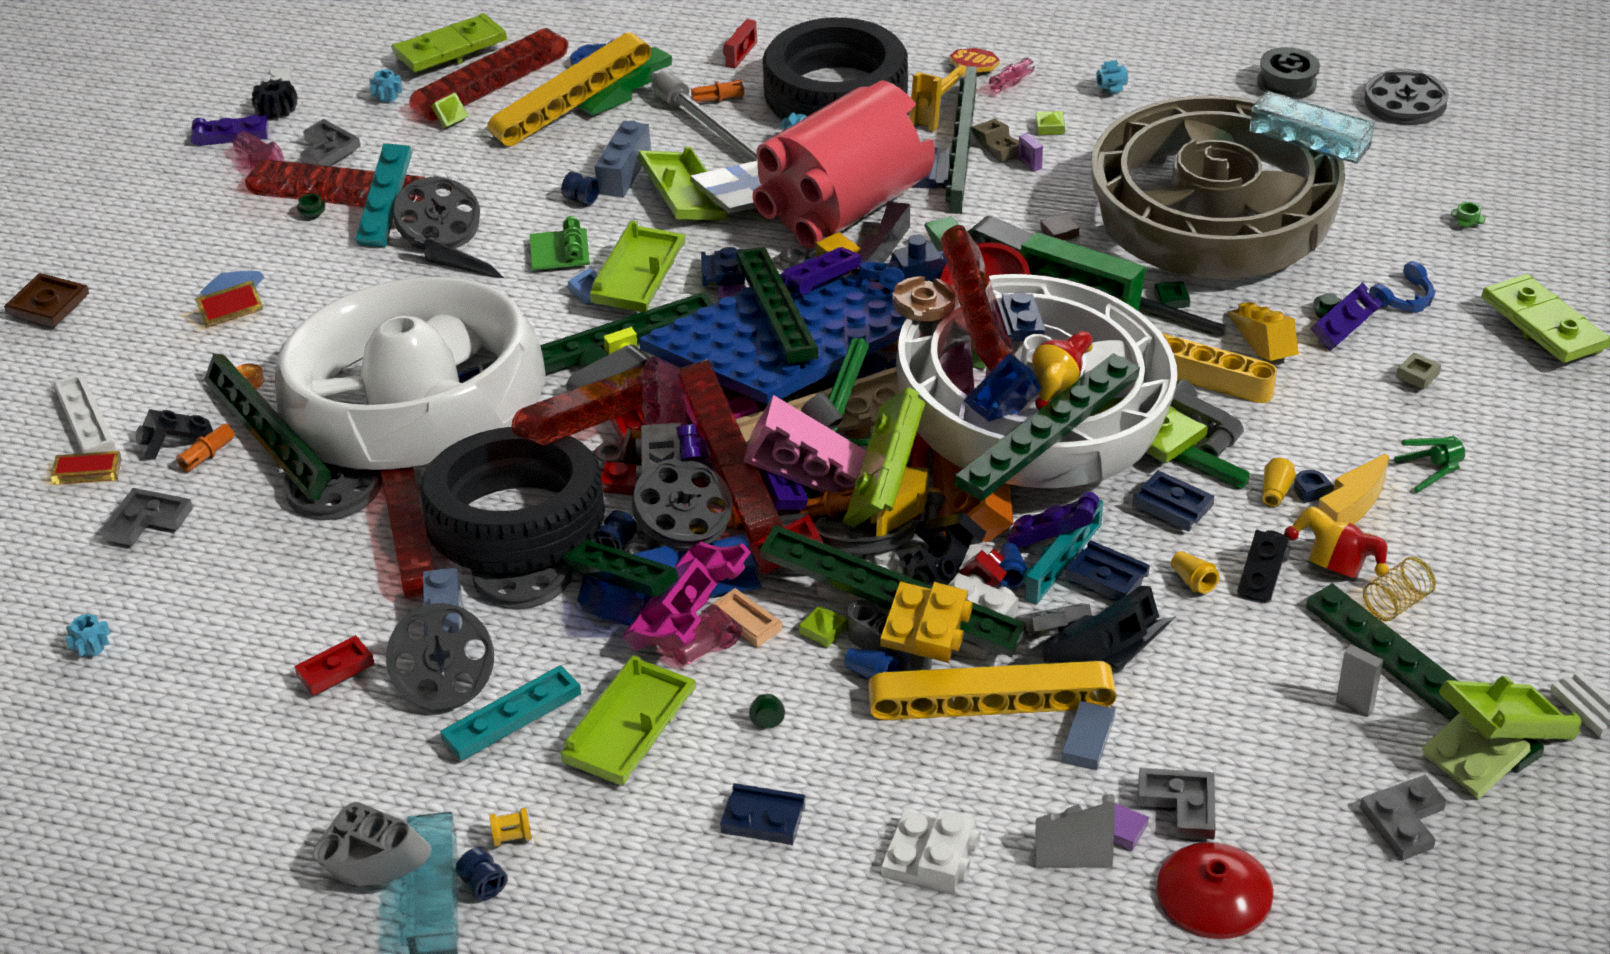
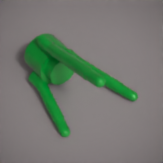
M1454 435L1444 438L1404 439L1401 441L1403 446H1434L1431 449L1395 456L1394 461L1401 462L1430 456L1434 464L1444 467L1414 487V492L1418 493L1449 472L1459 470L1460 466L1458 463L1462 462L1465 458V448L1461 440Z

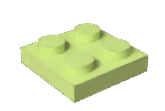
M1460 713L1422 747L1423 756L1478 800L1531 751L1530 744L1523 738L1491 739L1484 737Z

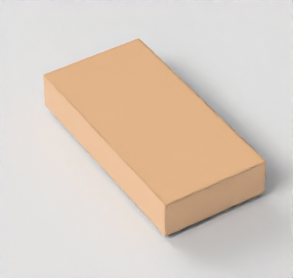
M736 588L710 605V612L713 616L757 648L782 631V621Z

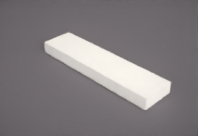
M83 373L54 381L55 391L83 456L116 452L114 441Z

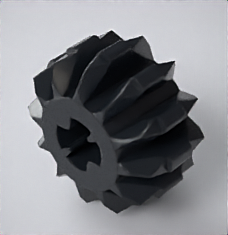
M270 78L267 82L261 81L260 85L253 87V92L251 93L252 105L255 107V111L258 112L259 116L267 115V119L273 117L279 119L283 115L289 116V112L295 111L298 104L297 92L294 86L291 85L290 81H283L282 78L277 80Z

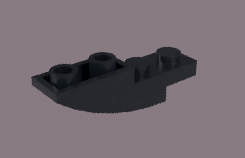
M1140 585L1098 615L1083 616L1040 645L1044 663L1100 661L1147 635L1146 627L1159 618L1151 586Z

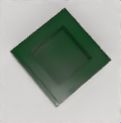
M1184 281L1154 284V294L1157 302L1176 309L1190 307V297Z

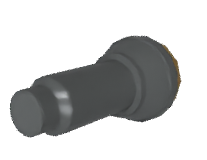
M938 488L928 489L925 520L938 518L939 510H941L946 501L945 494Z

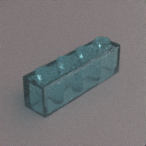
M1267 90L1252 107L1250 131L1357 164L1371 147L1375 122Z
M452 811L407 816V824L430 844L431 853L428 860L421 867L401 877L402 885L406 884V891L400 892L401 914L406 915V922L399 924L401 946H408L410 954H458L457 873L455 870L457 864V834Z

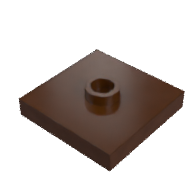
M39 273L4 305L7 315L55 327L89 294L87 285Z

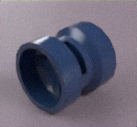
M570 171L563 179L561 192L563 197L567 199H578L583 204L592 205L598 198L600 182L596 178L590 176L584 178L582 174Z
M614 510L609 513L604 521V525L595 532L593 540L596 543L623 551L627 541L631 540L637 532L636 521L628 513Z
M474 847L465 852L457 861L455 867L458 876L464 883L469 884L471 892L478 900L482 901L489 900L499 894L508 880L505 871L499 864L494 863L493 857L484 847Z

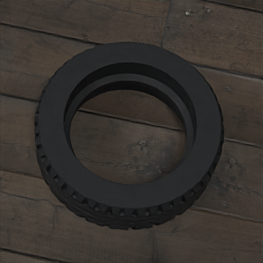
M832 17L802 22L778 34L768 45L763 55L764 97L769 108L782 120L784 118L788 119L792 112L795 115L802 114L808 117L848 92L859 87H869L881 80L892 83L906 94L908 93V54L906 48L891 31L869 21ZM825 68H851L868 73L864 77L842 82L817 81L802 76L806 73Z
M515 426L497 428L476 433L459 440L443 450L430 463L420 484L426 532L431 544L448 560L464 568L480 572L520 573L563 561L562 556L575 549L586 539L591 541L604 519L605 505L601 469L596 456L576 438L560 431L542 427ZM511 487H540L558 492L557 495L542 503L517 510L492 511L468 505L485 494Z

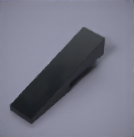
M887 202L878 234H865L859 253L861 255V262L884 263L910 228V204ZM859 267L854 269L855 274H859Z

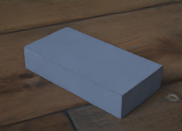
M1080 701L1062 751L1061 762L1097 770L1115 719V709Z

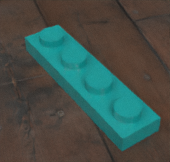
M383 143L355 238L358 245L386 247L394 219L395 200L402 190L413 152L409 145Z
M1099 500L1091 524L1058 535L1051 546L1044 548L1040 560L1035 566H1030L1027 569L1023 578V584L1026 585V601L1037 605L1101 527L1102 500Z
M559 665L440 730L442 741L462 761L581 695L580 684L562 665Z

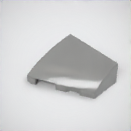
M1114 795L1102 796L1103 804L1082 810L1078 804L1067 808L1062 813L1048 814L1036 818V867H1112L1115 820Z

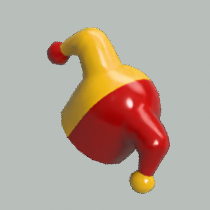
M1080 331L1067 340H1048L1035 349L1032 355V362L1035 373L1034 387L1040 395L1035 400L1038 410L1047 405L1049 399L1056 398L1078 381L1082 371L1081 358L1084 353L1090 352L1093 347V338L1089 332Z
M1309 507L1304 510L1294 524L1284 530L1285 537L1289 538L1290 541H1294L1298 538L1301 530L1310 527L1314 533L1315 541L1310 552L1309 561L1352 578H1357L1366 557L1372 555L1377 562L1374 569L1375 574L1379 577H1384L1389 573V568L1386 564L1388 546L1383 538L1364 533L1359 527L1350 522H1335L1317 507Z

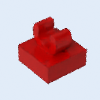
M995 549L989 555L981 550L959 570L960 574L967 577L970 574L980 576L985 584L991 587L1000 583L1007 574L999 566L1004 557Z

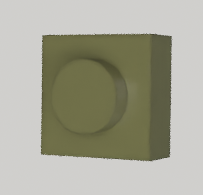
M1413 353L1398 367L1396 377L1424 390L1440 374L1441 364Z

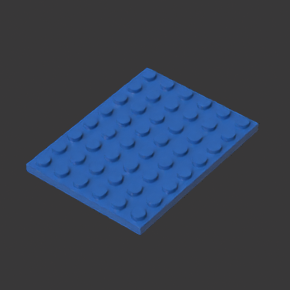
M849 272L846 275H839L829 279L825 284L813 286L807 295L796 292L794 288H787L818 346L819 359L809 360L804 364L786 362L750 287L743 288L741 292L733 296L722 298L719 302L709 307L700 308L687 317L678 318L674 323L663 328L652 330L650 334L639 338V345L642 351L768 405L773 395L782 399L840 370L853 338H862L869 345L865 357L898 341L902 326L907 318L898 314L892 307L894 289H886L880 282L860 278L858 274Z

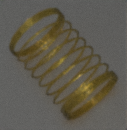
M1414 556L1407 557L1364 587V603L1368 610L1379 620L1392 621L1399 614H1402L1435 590V576L1426 562ZM1406 560L1417 562L1426 571L1430 580L1429 592L1426 593V582L1423 575L1415 566L1407 563ZM1405 563L1411 565L1419 572L1425 584V593L1421 592L1420 583L1412 571L1410 572L1416 578L1420 591L1414 587L1410 578L1405 574ZM1397 571L1401 572L1402 578L1397 575ZM1392 574L1397 576L1400 585L1392 578ZM1387 578L1392 580L1394 587L1404 597L1405 602L1400 600L1396 590L1387 582ZM1398 578H1400L1402 582L1406 585L1407 590L1402 586ZM1382 581L1387 583L1388 588L1382 584ZM1394 582L1399 586L1402 593L1397 589ZM1371 585V594L1376 604L1385 612L1394 615L1393 617L1380 614L1371 605L1367 596V587ZM1372 585L1376 586L1380 599L1386 606L1390 607L1381 598L1377 586L1382 588L1386 597L1394 604V613L1386 611L1377 603L1372 593ZM1389 585H1390V586L1392 587V589L1395 591L1397 597H1396L1395 594L1391 591ZM1402 588L1409 593L1410 599L1405 596ZM1409 588L1415 592V595L1410 593Z

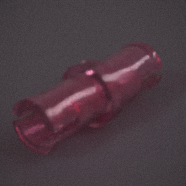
M1025 57L1016 64L1005 66L1002 72L989 79V84L997 81L990 88L994 92L999 93L1008 86L1020 83L1023 77L1034 72L1035 66L1027 69L1034 62L1030 58Z

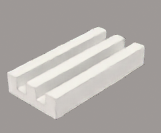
M1580 670L1574 673L1573 678L1570 676L1563 678L1561 684L1558 681L1552 683L1550 693L1571 712H1575L1591 731L1599 738L1610 734V697Z

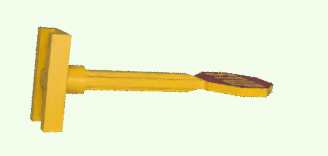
M979 48L957 49L949 55V61L956 69L943 80L941 77L916 72L913 75L911 99L916 103V106L910 111V120L913 125L929 126V131L934 132L938 128L940 98L960 80V77L965 76L966 66L977 67V72L993 71L999 65L1000 59L993 52Z

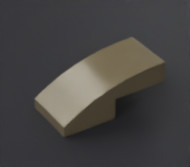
M992 119L971 127L972 133L980 144L1000 161L1003 162L1018 156L1019 140L1010 136L1008 125Z

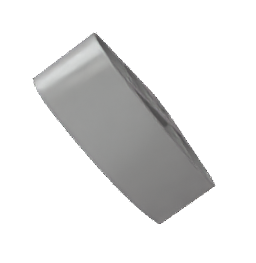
M352 802L338 813L314 848L313 858L340 882L357 886L376 885L402 877L421 867L430 856L431 846L405 821L360 802Z

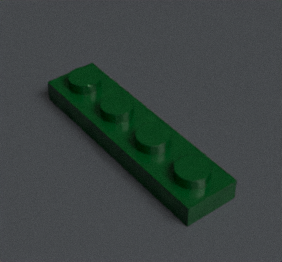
M587 539L575 549L562 556L565 567L654 598L666 592L668 587L679 580L676 568Z

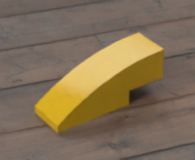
M1384 453L1335 479L1334 491L1319 498L1318 509L1326 513L1335 522L1346 521L1352 524L1358 522L1374 505L1381 493L1386 479L1389 456Z

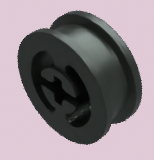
M1279 47L1271 49L1262 55L1260 60L1262 70L1258 75L1257 82L1265 93L1287 100L1302 99L1314 93L1317 86L1315 76L1319 73L1320 63L1313 54L1298 48Z

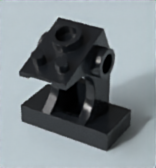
M965 512L925 520L918 523L914 533L929 545L928 552L920 544L905 549L898 548L895 552L900 559L899 564L906 569L910 578L933 586L934 582L947 585L958 574L969 546L982 543L986 531Z

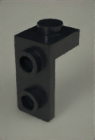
M149 409L143 425H140L136 431V443L139 444L144 458L156 459L166 434L197 439L200 436H207L213 429L209 420L199 415L189 416L177 414L170 410L159 411Z
M1255 530L1237 590L1239 595L1267 603L1271 602L1283 561H1288L1291 551L1289 538L1285 537L1282 533L1272 530H1266V532Z

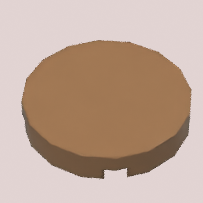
M922 276L907 278L894 287L892 307L898 314L915 321L940 320L950 315L954 310L955 291L949 284L937 278H933V282L925 281V277Z

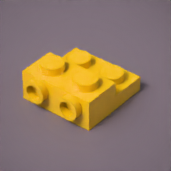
M900 582L880 638V646L949 663L952 651H959L964 633L963 630H960L962 621L968 622L971 615L973 602L968 601V590L934 582L932 589Z

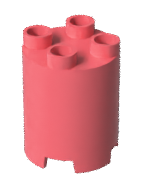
M881 80L869 87H859L848 92L757 147L756 155L761 186L754 189L752 194L753 202L758 212L768 219H773L777 216L794 233L802 246L807 249H814L816 242L843 231L929 175L935 158L934 141L928 139L920 142L917 131L907 115L916 106V103L899 87Z

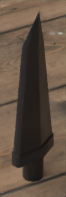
M427 237L425 242L415 239L412 243V250L425 254L426 261L504 278L491 264L436 241L434 238Z
M1175 617L1155 620L1146 627L1147 635L1100 661L1109 664L1112 673L1120 672Z

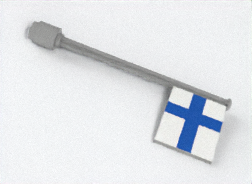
M665 71L657 73L652 79V88L657 96L671 107L682 105L752 161L691 175L690 182L728 213L754 208L752 194L754 189L761 186L758 176L757 150L688 96V86L674 74Z

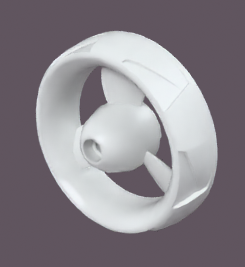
M1026 274L978 277L950 285L955 291V308L950 315L935 321H915L907 318L904 322L899 336L896 361L898 390L901 392L909 387L919 392L918 399L925 402V407L917 432L932 449L963 469L1039 411L1035 405V400L1040 395L1034 387L1035 373L1032 355L1035 349L1043 342L1052 339L1067 340L1080 331H1086L1091 334L1093 347L1090 352L1084 353L1081 358L1082 371L1079 379L1113 353L1124 357L1129 362L1140 367L1139 377L1113 397L1124 398L1120 403L1102 413L1085 419L1008 480L1006 484L1033 488H1063L1085 485L1117 475L1139 461L1150 447L1164 422L1174 397L1177 382V365L1174 354L1162 333L1152 322L1130 305L1105 292L1080 283L1054 277ZM1018 292L1033 294L1046 330L1045 335H1029L1024 341H1012L1011 337H1003V341H999L986 306L988 294H993L994 298H1001L1002 294ZM973 340H980L990 346L985 375L991 404L988 407L967 396L950 381L939 362L942 355L954 347Z
M420 277L391 281L361 289L327 304L310 315L292 332L279 352L276 362L275 390L280 417L319 460L356 469H397L429 464L447 447L476 433L497 428L513 427L530 411L538 400L545 383L546 373L542 350L534 328L527 318L522 317L520 309L508 295L490 285L468 279ZM481 346L498 356L481 373L464 383H459L456 366L472 357ZM363 357L361 376L334 378L344 368ZM365 388L369 405L342 403L323 397Z

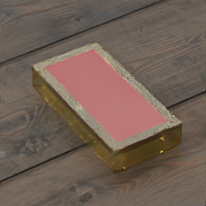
M253 280L196 298V304L206 328L263 310V305Z
M120 451L56 455L51 474L53 484L118 480L122 461Z

